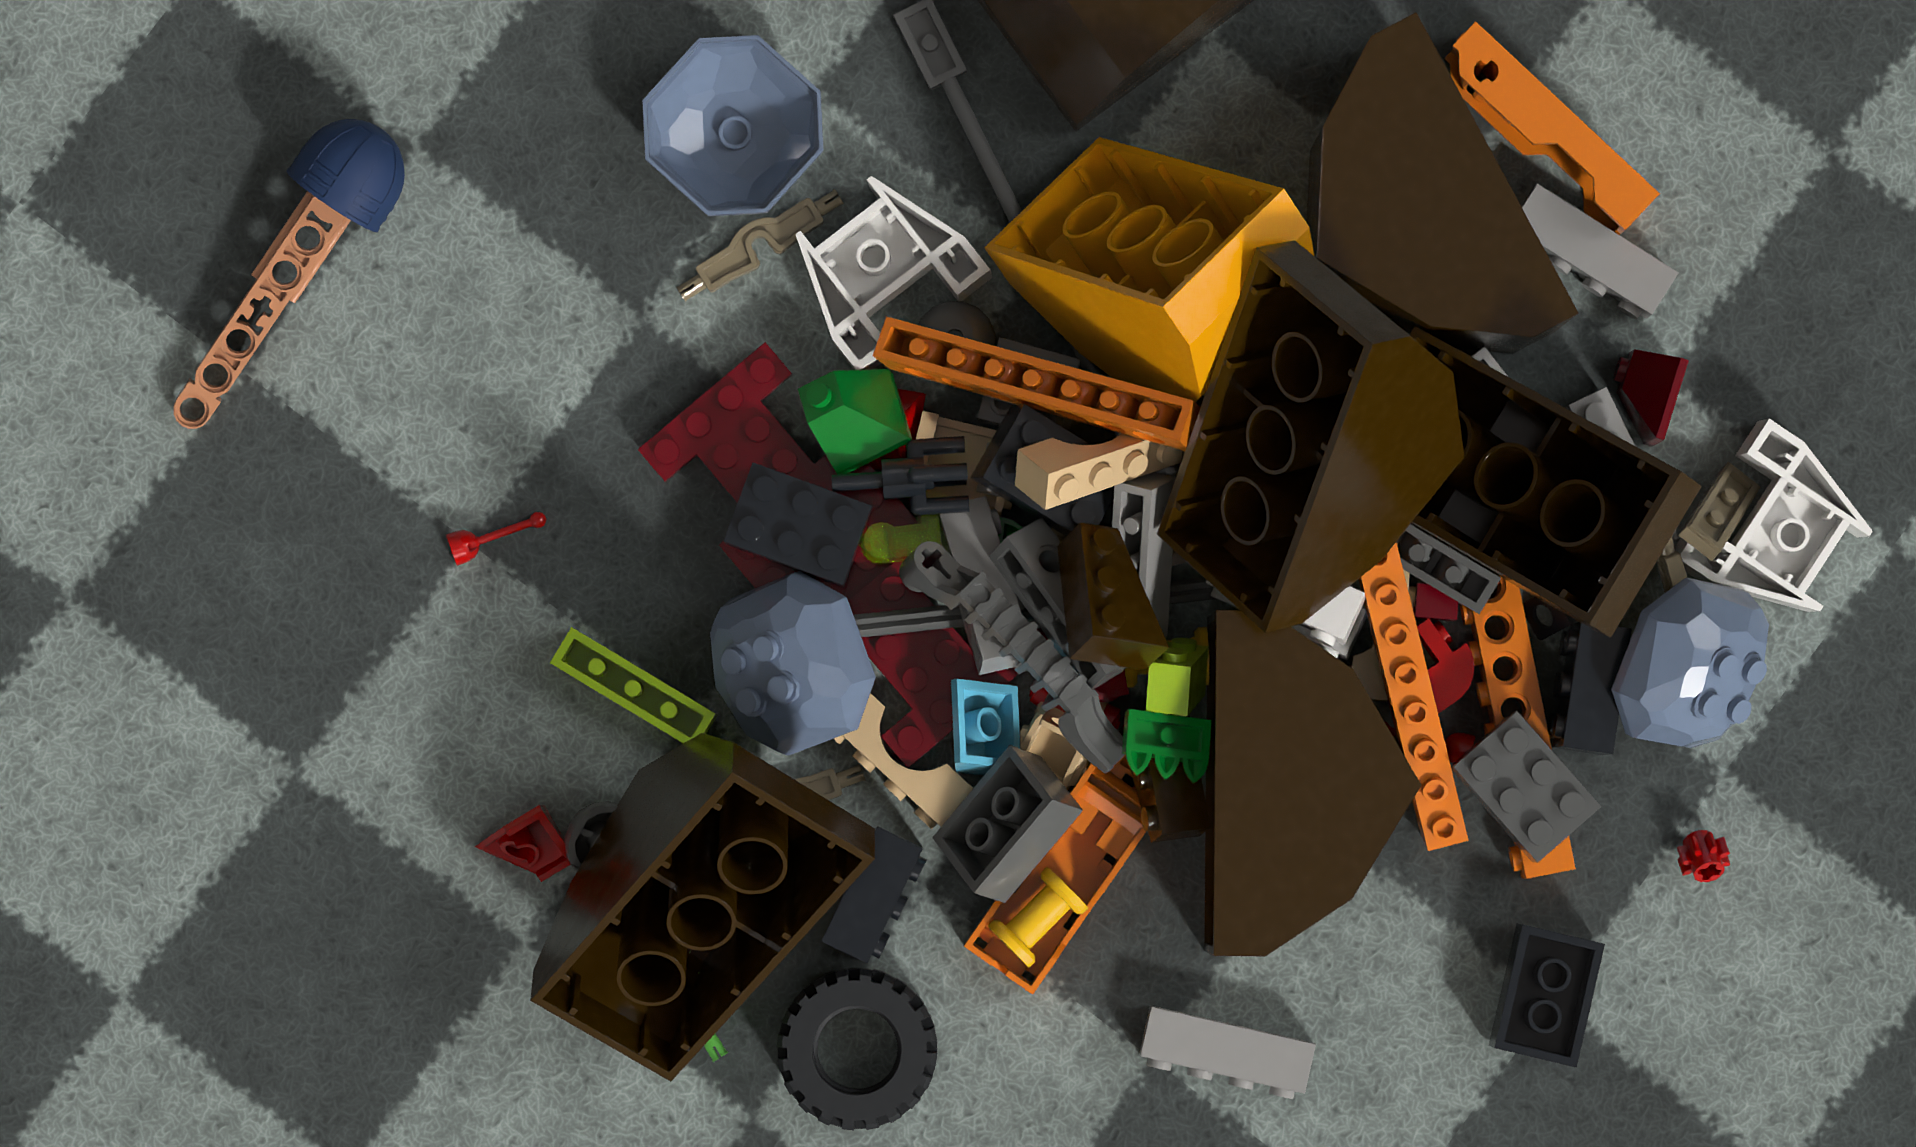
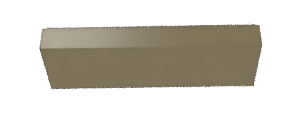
M1727 462L1718 472L1679 536L1710 561H1713L1723 549L1761 487L1734 465Z

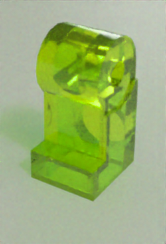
M938 514L918 515V524L893 527L883 522L871 525L861 540L863 555L873 563L904 561L923 542L932 541L942 546Z

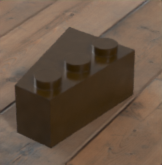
M1080 522L1057 546L1069 659L1146 670L1169 646L1118 528Z
M1124 725L1119 729V733L1122 736L1124 732ZM1151 758L1145 770L1137 776L1130 768L1141 805L1142 825L1144 830L1148 831L1151 843L1198 837L1211 828L1202 779L1200 778L1197 782L1192 783L1185 773L1182 762H1179L1174 773L1167 779L1160 775L1154 758Z

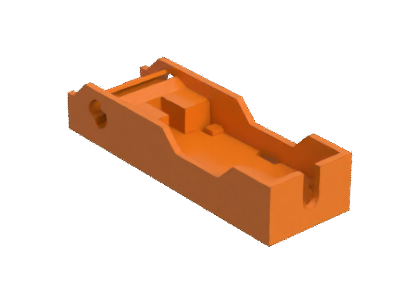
M1476 21L1466 32L1458 37L1452 46L1453 49L1444 59L1450 64V75L1464 101L1522 155H1547L1583 188L1584 213L1618 235L1622 234L1660 193ZM1481 73L1487 77L1482 82L1476 79ZM1468 85L1475 90L1473 94L1467 91Z
M1126 754L1106 773H1103L1092 763L1088 765L1082 777L1070 791L1072 797L1083 809L1081 814L1005 903L994 900L964 944L965 948L989 965L994 966L1032 995L1146 833L1141 821V805L1135 785L1131 787L1121 780L1125 774L1132 777ZM1106 853L1116 859L1113 866L1103 859ZM1048 867L1087 905L1088 909L1083 914H1079L1067 930L1063 926L1073 913L1070 909L1030 949L1035 955V963L1028 968L988 928V925L993 920H1000L1006 926L1046 886L1041 879V872ZM978 937L988 943L984 949L975 943ZM1025 970L1035 976L1032 982L1022 976Z

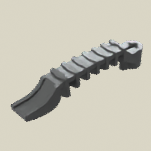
M932 541L921 543L901 563L899 574L906 587L915 592L926 593L928 596L946 604L950 610L962 604L969 611L965 618L968 625L978 620L986 628L981 635L986 641L995 636L1003 645L998 653L1002 657L1011 653L1019 661L1015 671L1018 674L1026 670L1031 673L1035 678L1029 687L1032 692L1035 693L1044 687L1049 693L1041 707L1045 712L1057 705L1063 708L1065 713L1058 720L1059 729L1069 743L1103 773H1106L1125 755L1122 754L1123 736L1107 719L1100 705L1099 694L1086 683L1087 678L1084 674L1079 675L1070 665L1071 660L1067 656L1063 658L1053 647L1055 643L1051 639L1046 640L1036 629L1038 626L1035 622H1029L1019 612L1020 608L1018 605H1012L1002 595L1004 592L999 587L995 589L985 579L987 575L983 571L978 573L961 566L943 546Z

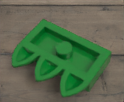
M1128 709L1125 712L1122 754H1126L1128 765L1136 776L1142 773L1148 766L1151 758H1154L1157 770L1164 779L1170 777L1176 770L1179 762H1182L1187 777L1192 783H1195L1203 776L1208 766L1212 720Z

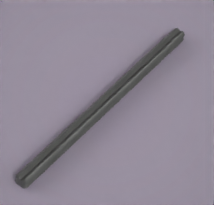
M1204 577L1173 580L1170 585L1169 604L1214 600L1216 598L1211 596L1214 587L1206 584L1207 580ZM947 605L853 615L861 637L964 626L959 606L952 610ZM1024 606V609L1020 610L1021 614L1027 620L1033 619Z

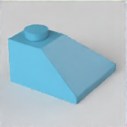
M953 679L951 680L955 769L957 773L984 776L1009 745L1020 748L1018 686Z

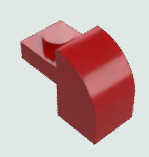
M1428 618L1419 623L1417 629L1421 644L1435 662L1427 670L1439 714L1459 700L1468 690L1474 675V659L1467 643L1460 645L1452 651L1448 644L1453 642L1445 627L1439 621L1433 624Z

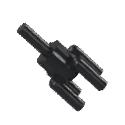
M964 436L912 439L906 444V458L882 459V471L831 475L832 490L834 492L883 488L884 500L909 498L910 510L914 515L970 512L968 495L926 498V489L967 485V463L924 464L923 457L924 455L965 453Z

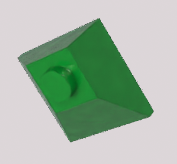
M889 369L832 371L798 388L807 423L837 474H847L906 445L912 440L894 376Z

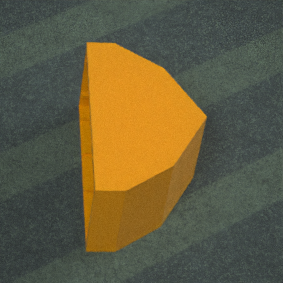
M1101 137L1097 138L984 247L1009 284L1081 355L1109 376L1117 380L1187 398L1194 402L1207 391L1256 248L1295 240L1314 256L1310 227L1284 188Z

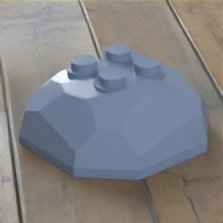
M758 35L699 38L642 100L645 160L707 216L768 213L824 151L820 90Z
M798 571L733 597L720 608L710 632L715 688L747 736L777 752L789 756L858 729L876 676L847 597L802 571Z
M1685 578L1642 610L1612 687L1625 734L1632 738L1694 748L1719 740L1732 724L1743 723L1751 713L1750 697L1756 684L1763 680L1767 671L1764 660L1769 623L1762 608L1748 592L1738 588Z

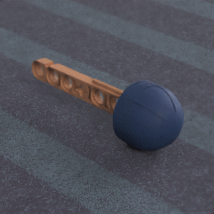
M357 119L332 122L322 127L308 140L305 146L301 148L299 155L293 160L294 162L291 167L287 169L288 175L307 192L251 275L256 280L197 366L195 381L189 378L178 394L174 403V416L181 426L188 429H196L203 426L210 419L221 402L219 396L229 391L289 300L296 303L350 221L370 231L378 232L382 223L386 221L388 214L394 209V205L399 199L404 185V163L399 147L391 136L380 127ZM310 211H313L320 220L332 225L327 230L318 220L307 217ZM311 226L319 232L320 241L314 248L305 249L297 243L296 233L300 228ZM280 261L292 262L297 269L296 278L289 283L277 281L272 273L274 265ZM266 296L270 298L269 307L273 311L270 314L262 312L259 315L255 325L261 326L262 329L260 332H257L249 323L238 320V318L243 314L248 320L254 312V305L251 303V300L253 298L261 300ZM235 329L246 331L251 338L250 346L244 351L232 350L226 342L227 335ZM210 364H220L227 370V380L221 385L213 386L205 381L203 376L204 369ZM185 399H199L205 407L204 414L196 420H190L183 416L180 406Z

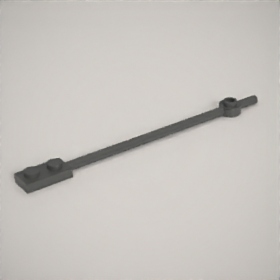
M922 0L893 14V17L929 90L931 91L942 85L1009 222H1011L1022 212V209L957 80L958 77L967 73V69L933 1ZM1071 345L1077 359H1080L1079 363L1084 371L1112 378L1108 374H1103L1099 367L1081 355ZM1114 432L1115 436L1117 437L1119 433Z

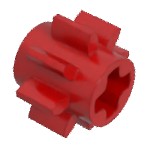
M1698 830L1688 834L1683 840V846L1677 847L1680 856L1677 860L1683 876L1693 872L1695 880L1699 882H1710L1718 879L1724 873V867L1730 865L1727 856L1730 854L1725 838L1720 837L1714 840L1712 832L1707 830Z

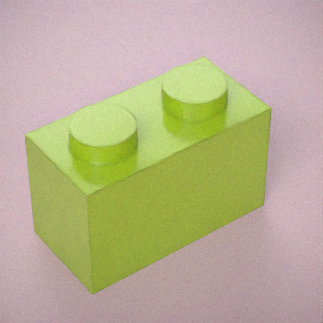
M1173 638L1172 642H1167L1169 648L1149 666L1146 711L1188 716L1205 696L1209 647L1197 645V641L1194 639Z

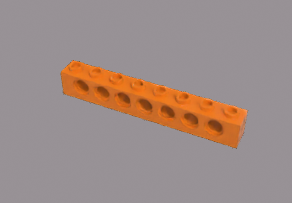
M887 316L873 353L877 360L891 370L1013 404H1026L1035 410L1186 451L1201 408L1196 402L1187 398Z
M1396 542L1385 557L1361 576L1358 581L1360 589L1365 593L1366 597L1364 606L1399 748L1421 783V787L1412 801L1420 834L1427 850L1431 851L1469 840Z
M1501 577L1497 584L1495 596L1492 599H1488L1480 614L1459 603L1463 624H1471L1474 641L1468 642V646L1473 655L1474 666L1479 665L1482 682L1476 683L1480 707L1487 706L1490 723L1484 724V732L1486 735L1504 719L1501 714V706L1506 699L1513 698L1521 705V716L1552 750L1520 588ZM1491 616L1500 618L1505 624V634L1499 640L1491 639L1485 632V622ZM1499 657L1507 658L1513 665V675L1507 681L1499 680L1493 673V664ZM1569 836L1538 863L1532 862L1515 842V846L1508 848L1513 872L1520 871L1521 878L1524 879L1576 869Z

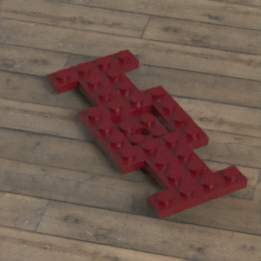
M766 342L638 449L665 483L698 456L737 503L753 462L833 491L831 475L837 474L826 454L814 464L761 402L792 376L789 369ZM867 463L847 474L875 472V470ZM883 488L834 491L869 504L873 510L845 586L841 587L811 575L809 576L847 597L853 615L935 606L923 592L910 590L900 578L899 569L901 563L921 543L927 541L935 542L899 499L884 500ZM723 541L719 544L721 549L755 588L794 573L792 568L731 547ZM954 628L861 637L870 660L912 708L909 713L881 736L907 768L953 731L951 680L964 679L1007 685L1018 675L1015 667L979 675L971 648Z

